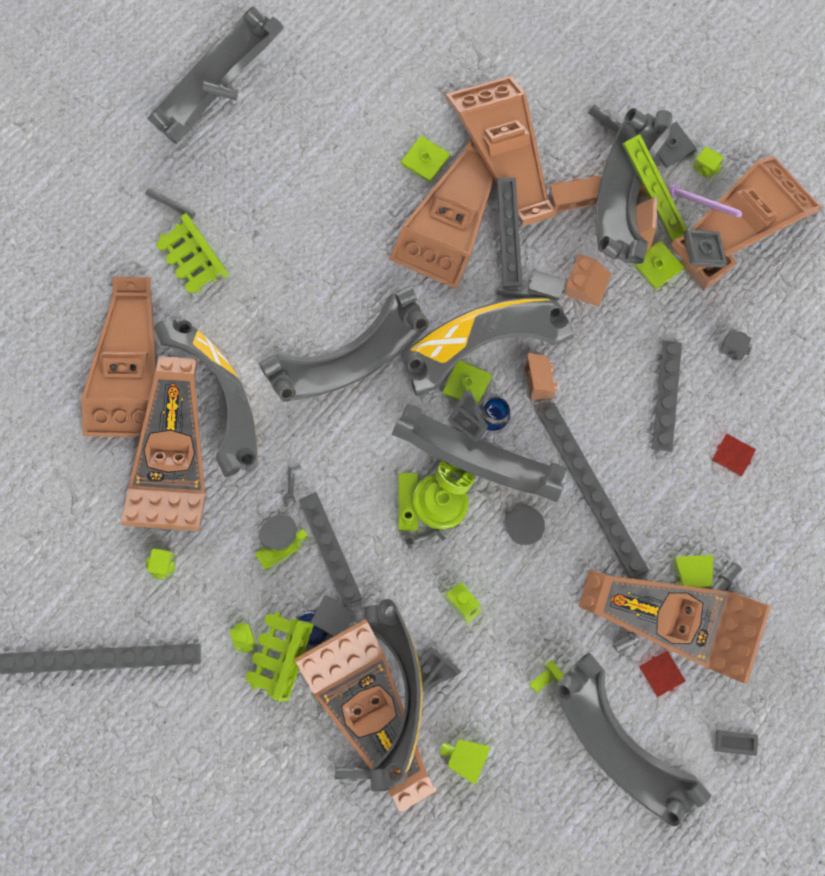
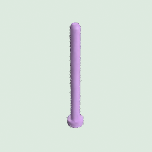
M673 184L669 188L671 197L676 198L679 196L737 218L742 216V212L738 209L682 190L679 185Z

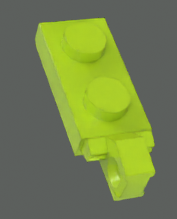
M304 529L296 533V539L287 548L277 551L276 549L268 550L264 547L255 553L265 571L299 551V548L302 547L301 542L308 538Z

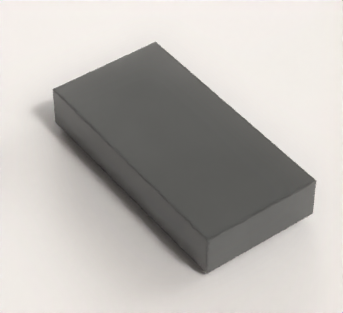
M716 731V752L757 756L758 735Z

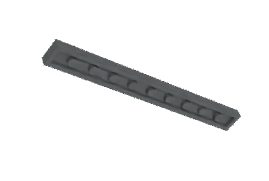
M555 403L538 410L537 414L629 578L633 579L649 570Z
M200 643L0 653V674L201 664Z

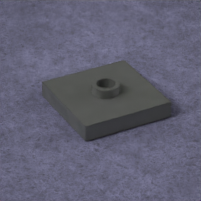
M676 121L671 124L669 136L658 151L659 159L667 169L696 152L697 148Z
M688 229L683 232L690 265L725 267L727 265L719 232Z

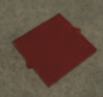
M726 433L721 444L717 446V451L712 461L742 477L747 466L751 464V459L756 449Z
M668 650L656 657L652 656L651 660L639 666L656 697L668 691L672 692L676 686L686 681Z

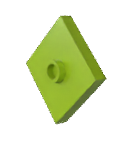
M421 135L402 159L401 165L431 183L450 158L451 153Z
M661 240L652 246L650 250L646 251L645 260L642 264L632 263L655 291L684 269V266Z
M460 360L455 365L442 394L459 401L464 392L470 390L479 406L493 374Z

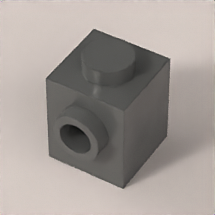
M730 330L725 337L720 353L728 355L733 360H742L745 355H749L752 349L750 344L752 337L747 336L744 332Z

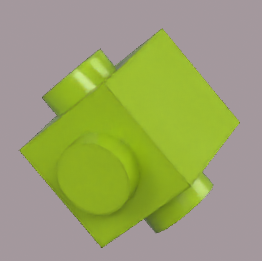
M705 146L696 158L692 168L697 170L700 175L711 179L714 174L718 175L723 168L721 163L724 157L719 152Z
M152 548L151 556L146 560L145 567L147 572L154 579L163 580L164 577L170 578L171 573H174L176 562H174L175 555L170 551Z
M239 623L233 626L234 629L229 630L236 651L246 653L257 646L249 624Z

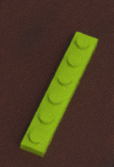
M639 134L622 143L649 199L657 198V215L670 241L673 242L675 239L683 237V232L687 228L641 135Z

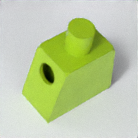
M713 555L675 557L672 563L678 584L705 589L711 588L713 580Z
M462 582L457 583L443 595L444 599L466 624L482 612L479 601Z
M458 739L455 747L444 742L439 754L450 758L447 765L448 768L476 785L491 747Z

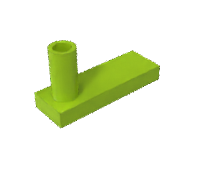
M399 473V531H418V517L412 504L413 491L418 484V473Z
M553 660L545 664L544 668L546 670L529 683V686L535 693H538L553 679L558 683L564 676Z

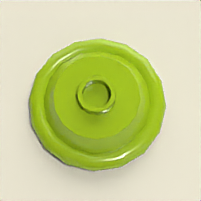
M435 474L426 476L418 482L413 491L412 504L415 514L422 523L434 529L444 530L455 527L463 521L468 512L469 498L467 492L464 494H453L444 490L436 481ZM452 476L446 479L453 485L458 481Z

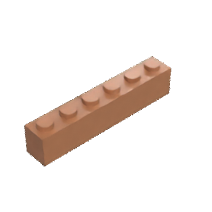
M594 175L587 179H574L571 182H556L551 185L549 195L556 212L597 205L602 176ZM641 183L638 197L648 196Z

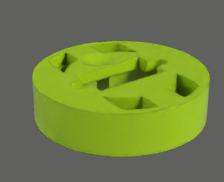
M444 461L440 462L435 471V478L438 484L444 490L453 494L468 492L474 483L473 474ZM452 472L454 474L458 473V477H460L454 485L446 480Z

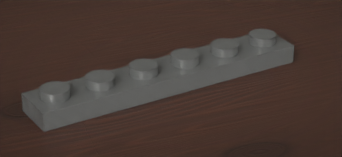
M497 178L503 288L522 287L516 178Z
M665 340L662 342L652 450L672 452L682 351V343Z
M317 492L299 499L343 605L347 606L361 600L362 596Z

